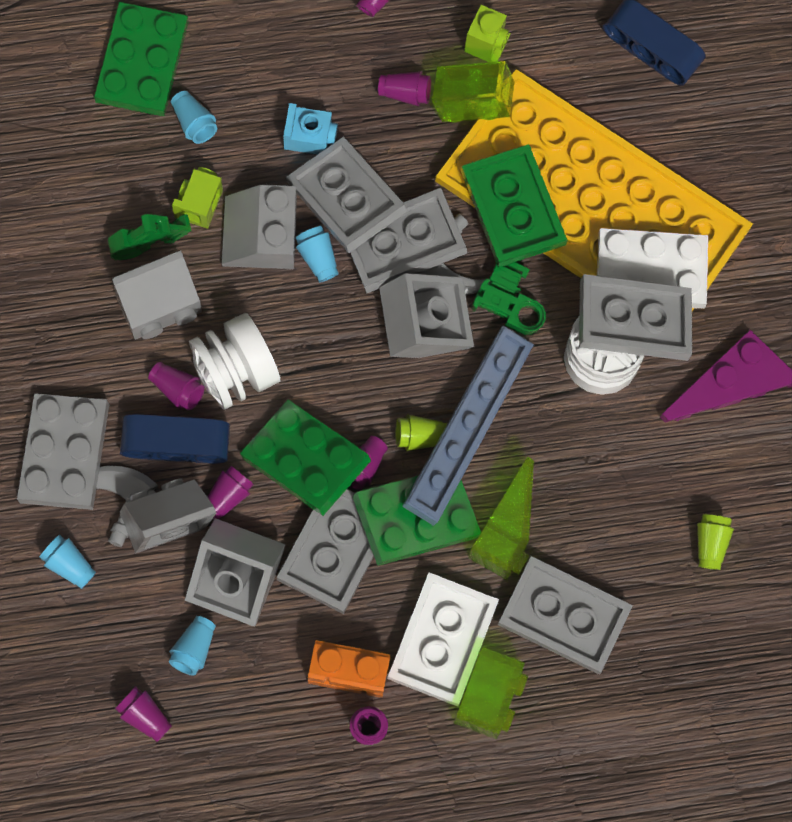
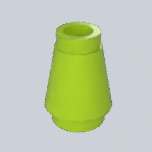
M407 414L406 418L397 419L395 429L397 447H405L406 451L435 447L448 423Z
M702 514L701 523H697L698 567L713 570L721 569V563H723L734 528H731V518Z

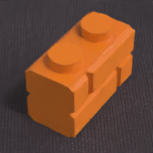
M315 640L308 674V684L359 694L366 691V695L382 698L390 654Z

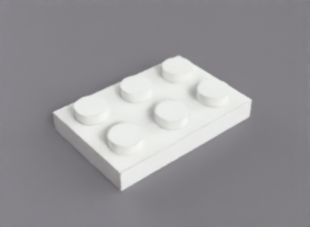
M600 228L598 233L597 276L692 288V308L704 309L706 307L708 235Z
M428 573L387 679L452 705L459 706L499 599Z

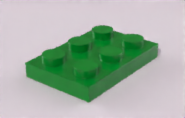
M119 2L94 96L95 103L165 117L189 23L188 16Z
M529 144L461 167L462 176L498 268L567 244L568 240Z
M287 400L240 453L244 461L322 516L327 513L371 462L366 452L290 400Z
M418 476L366 489L354 494L352 498L377 566L473 540L482 534L462 480H460L438 523L434 526L402 507Z

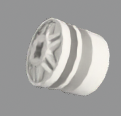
M243 313L223 323L227 341L223 343L212 330L205 332L210 346L209 350H207L199 337L189 340L196 371L208 393L217 400L224 410L233 406L228 389L231 388L239 401L246 399L242 383L246 380L249 381L257 392H261L281 382L274 359L257 326L247 313Z
M579 317L572 326L564 353L566 371L574 383L587 392L600 395L616 393L628 386L637 374L640 364L645 357L644 355L580 348Z

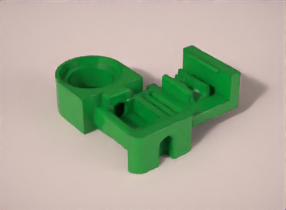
M183 214L171 223H169L167 216L142 215L143 225L136 229H120L108 238L110 255L114 260H128L146 252L151 248L150 245L158 240L169 244L174 243L191 232L188 214Z
M516 262L499 268L496 263L490 279L483 281L471 306L473 312L478 307H481L507 319L504 326L524 335L536 333L543 326L546 319L545 309L538 301L519 294L521 289L517 286L521 277L526 279L530 269ZM523 308L535 310L538 315L537 324L532 327L523 325L518 317L519 311Z

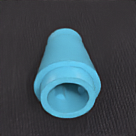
M181 91L172 98L171 105L174 107V111L187 139L200 144L208 141L217 132L215 116L190 95L188 91Z
M322 226L314 227L296 236L298 243L296 249L314 275L317 276L319 283L332 279L339 274L329 233H325Z
M60 534L39 556L45 562L44 567L81 589L96 574V571L91 568L92 566L70 538L65 540Z
M196 616L169 651L171 654L169 659L170 665L188 675H196L199 669H203L216 625L204 617Z

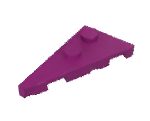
M750 330L682 394L660 418L665 423L672 420L679 421L691 417L692 414L709 409L713 411L739 403L741 400L749 397L763 396L769 391L786 386L790 388L792 387V369Z

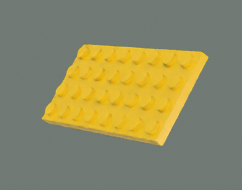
M517 69L435 178V182L475 208L462 176L461 167L529 144L568 240L565 246L544 252L543 254L580 278L584 274L597 276L598 233L600 228L708 235V290L753 225V223Z

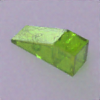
M528 456L469 554L471 560L505 580H508L512 571L519 575L530 556L524 552L529 542L534 460Z

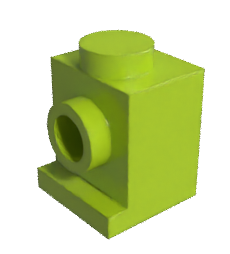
M481 5L467 33L464 52L497 65L511 34L509 30L505 29L507 15Z
M199 167L197 170L194 169L190 180L184 179L178 199H174L172 204L174 218L188 214L190 223L208 229L223 192L222 179L210 169Z

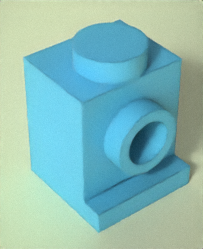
M289 103L283 135L284 150L318 155L328 148V144H334L338 123H332V112L297 107V104ZM305 126L314 127L316 129L309 130Z

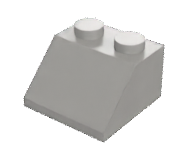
M258 185L225 196L222 267L294 269L297 209L296 186Z
M181 250L112 278L119 306L134 340L141 337L143 339L156 337L163 332V328L175 323L177 325L187 324L193 321L197 314L202 312L198 294Z
M405 273L379 287L390 357L422 358L474 347L462 277Z
M176 479L162 485L163 491L151 495L148 494V491H142L126 498L127 503L123 505L120 514L135 554L204 530L208 526L216 511L195 480L184 483L182 479Z
M215 518L202 539L185 601L255 627L276 576L285 544Z

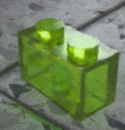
M506 61L437 66L432 103L442 122L456 123L463 120H493L510 117L515 82Z
M482 647L454 724L496 740L501 730L508 733L515 715V711L509 709L513 695L521 697L528 679V675L522 673L525 663Z

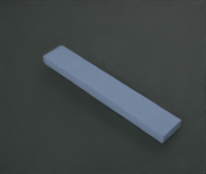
M505 326L499 329L402 507L433 526L438 523L534 344Z

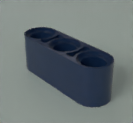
M623 0L603 25V29L609 38L677 85H684L706 58L704 50L697 43L635 0Z
M126 415L123 417L120 454L134 459L209 464L225 463L228 460L230 424L215 419Z

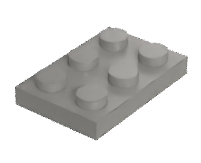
M344 136L286 177L288 184L296 186L297 195L348 253L407 213L405 204Z
M441 188L403 202L407 213L350 252L366 293L379 289V287L405 273L417 274L468 253Z
M584 274L580 280L579 347L688 361L692 356V288Z
M34 393L17 496L19 503L93 510L109 403L106 399Z
M348 489L324 516L315 510L311 512L277 576V581L342 614L345 613L374 557L352 498L355 493Z
M531 556L498 625L600 675L633 605Z

